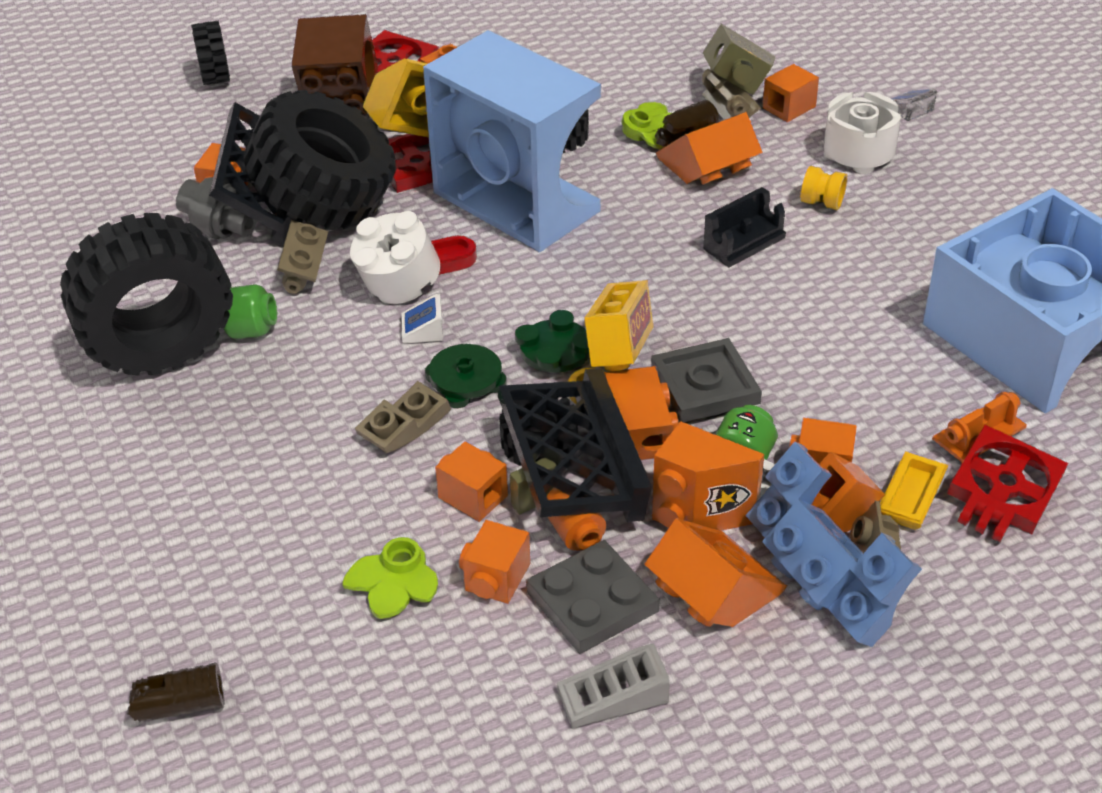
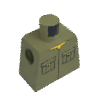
M722 23L703 51V55L714 73L751 95L755 94L771 70L776 58L773 54ZM724 45L721 54H718L719 50Z

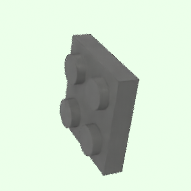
M730 338L651 356V367H656L660 383H667L670 393V404L676 412L679 421L687 422L728 412L736 407L761 404L762 391Z
M605 539L526 579L527 593L579 654L659 612L660 599Z

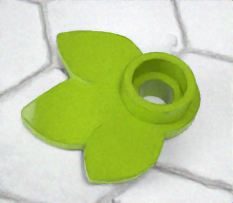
M658 102L642 103L638 109L627 110L623 114L621 119L622 131L628 138L635 141H645L649 146L660 150L664 147L656 144L655 134L660 127L663 128L664 123L662 122L665 116L671 113H668V108L664 104Z
M399 537L387 542L380 555L365 556L356 561L344 576L343 587L348 590L369 592L368 601L372 614L376 618L384 619L400 614L407 607L410 599L420 602H431L438 589V578L436 572L426 565L425 552L418 543L411 538Z

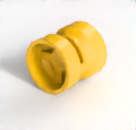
M809 166L802 183L801 202L808 204L823 202L827 208L839 210L844 199L848 175L837 171L828 175V173H824L822 168Z

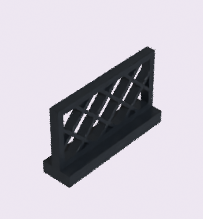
M234 102L229 110L209 196L271 228L270 240L284 247L291 220L303 223V220L299 218L295 220L287 216L286 211L280 207L276 209L272 206L266 195L261 196L258 191L251 193L244 183L251 182L255 188V181L250 180L246 170L244 151L240 149L235 141L241 140L246 147L260 115ZM240 120L249 124L252 129L247 130ZM230 162H236L243 172L237 173ZM223 184H231L239 195L222 187ZM258 202H265L272 213L263 209Z
M602 368L585 369L583 381L499 385L497 396L539 518L622 511L626 522L644 521L652 486ZM575 397L577 404L571 408L556 399ZM513 400H528L536 405L531 410H527L515 404ZM544 410H548L562 417V419L556 424L540 416V414ZM571 423H574L588 430L589 433L582 437L566 428ZM530 425L546 433V435L539 440L525 433L524 430ZM557 438L574 448L567 454L551 446V444ZM585 452L599 459L601 463L595 468L579 460L578 457ZM541 455L558 465L551 471L535 463V460ZM569 469L586 479L581 485H578L561 475ZM597 483L613 491L614 495L600 496L589 489ZM552 486L570 496L568 499L548 500L546 491Z

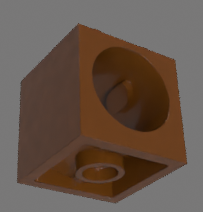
M367 14L298 18L291 64L298 90H307L309 94L314 92L324 93L326 97L331 99L336 97L343 100L345 105L351 108L354 106L362 111V114H368L362 106L373 79L378 73V63Z

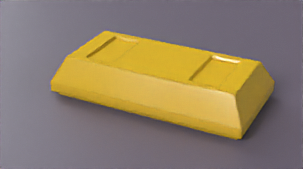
M905 451L880 502L881 514L892 517L898 525L913 530L921 528L948 469V465Z

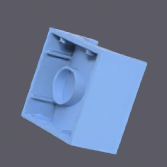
M489 30L423 66L433 191L435 194L538 252L543 251L601 211V199L559 178L560 162L567 139L582 114L595 101L601 98L600 83Z
M1051 188L938 246L935 253L923 324L1046 414L1057 407L1061 394L1076 368L1102 340V218Z

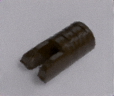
M702 100L665 116L662 122L664 123L663 128L660 127L655 134L656 144L663 147L667 146L688 133L718 123L719 115L716 107L710 101Z
M218 663L184 668L179 671H168L165 674L149 676L146 679L141 678L136 680V682H132V690H130L129 696L130 706L128 707L127 715H130L134 721L138 720L141 722L148 719L155 720L170 716H181V714H192L212 708H223L225 705L224 689Z

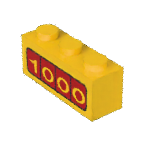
M648 280L608 283L584 317L591 367L604 366V369L607 371H620L630 367V364H634L654 327Z

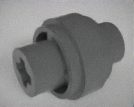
M208 177L201 183L188 179L181 185L176 197V208L188 214L189 222L199 228L203 235L213 239L228 238L233 233H237L246 237L254 230L257 224L256 220L209 196L213 177ZM223 184L222 187L239 195L231 184Z

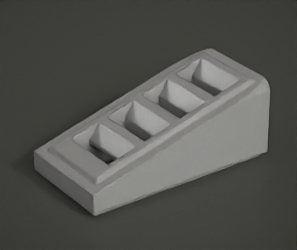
M654 643L630 650L557 682V690L572 728L669 703L670 681ZM646 676L647 679L641 681L640 677ZM627 681L629 687L622 690L620 682ZM606 686L610 695L602 698L599 688ZM587 691L591 704L583 707L578 693Z

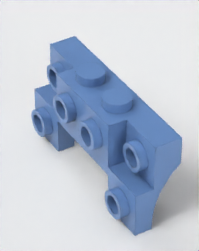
M794 442L765 476L772 485L745 516L765 537L762 542L774 555L771 559L772 564L785 576L794 578L802 587L798 591L800 596L817 610H821L823 607L827 608L858 643L873 647L891 627L899 600L922 568L912 562L895 544L896 541L891 536L881 533L863 553L822 509L813 506L812 503L816 495L832 474L822 468L807 453L808 449L804 445Z

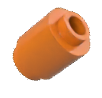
M553 488L547 494L548 500L568 499L570 496L556 488ZM600 513L547 517L567 548L574 551L585 550L601 541L606 530V521Z

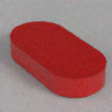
M456 235L431 241L440 259L439 275L469 268L477 260L476 244L466 236Z

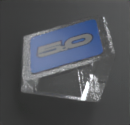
M911 90L891 99L899 106L898 113L901 114V117L906 121H910L934 111L937 90Z

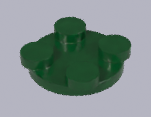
M554 311L551 313L549 320L540 321L533 325H521L515 330V341L520 345V354L523 360L537 370L550 373L567 372L580 367L590 357L586 329L574 322V316L570 311Z
M458 344L447 347L437 353L425 368L426 380L439 393L445 395L451 408H463L470 403L471 398L480 397L487 393H498L499 385H507V378L502 372L499 357L492 350L476 344Z

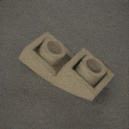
M417 381L393 405L384 399L355 427V431L387 454L407 445L439 422L451 410V407L446 398Z

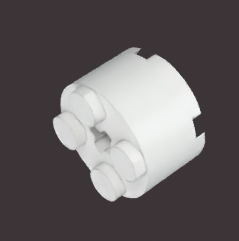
M853 92L841 94L835 97L829 104L824 139V156L829 160L852 167L856 173L870 174L874 171V167L888 163L895 156L901 114L898 113L899 106L892 99L874 92H865L864 97L852 98Z
M404 211L401 213L385 214L377 218L368 217L357 225V234L350 248L351 260L368 291L377 296L380 301L387 304H401L412 301L422 295L420 289L429 281L431 285L436 281L440 272V259L422 222L414 212Z

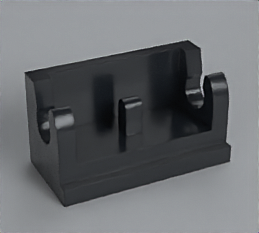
M761 187L705 215L703 249L729 268L785 239L786 232L783 230L785 210L783 204L775 205L773 214L769 208L770 191Z

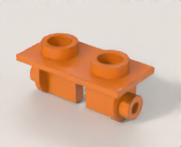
M1000 392L995 396L994 400L985 404L983 408H978L960 419L955 418L948 423V427L935 434L932 440L963 463L985 424L1009 436H1013L1027 427V424L1016 417L1018 407L1020 406V399L1014 392ZM986 449V450L982 451V452L980 453V455H981L982 453L988 451L989 449Z

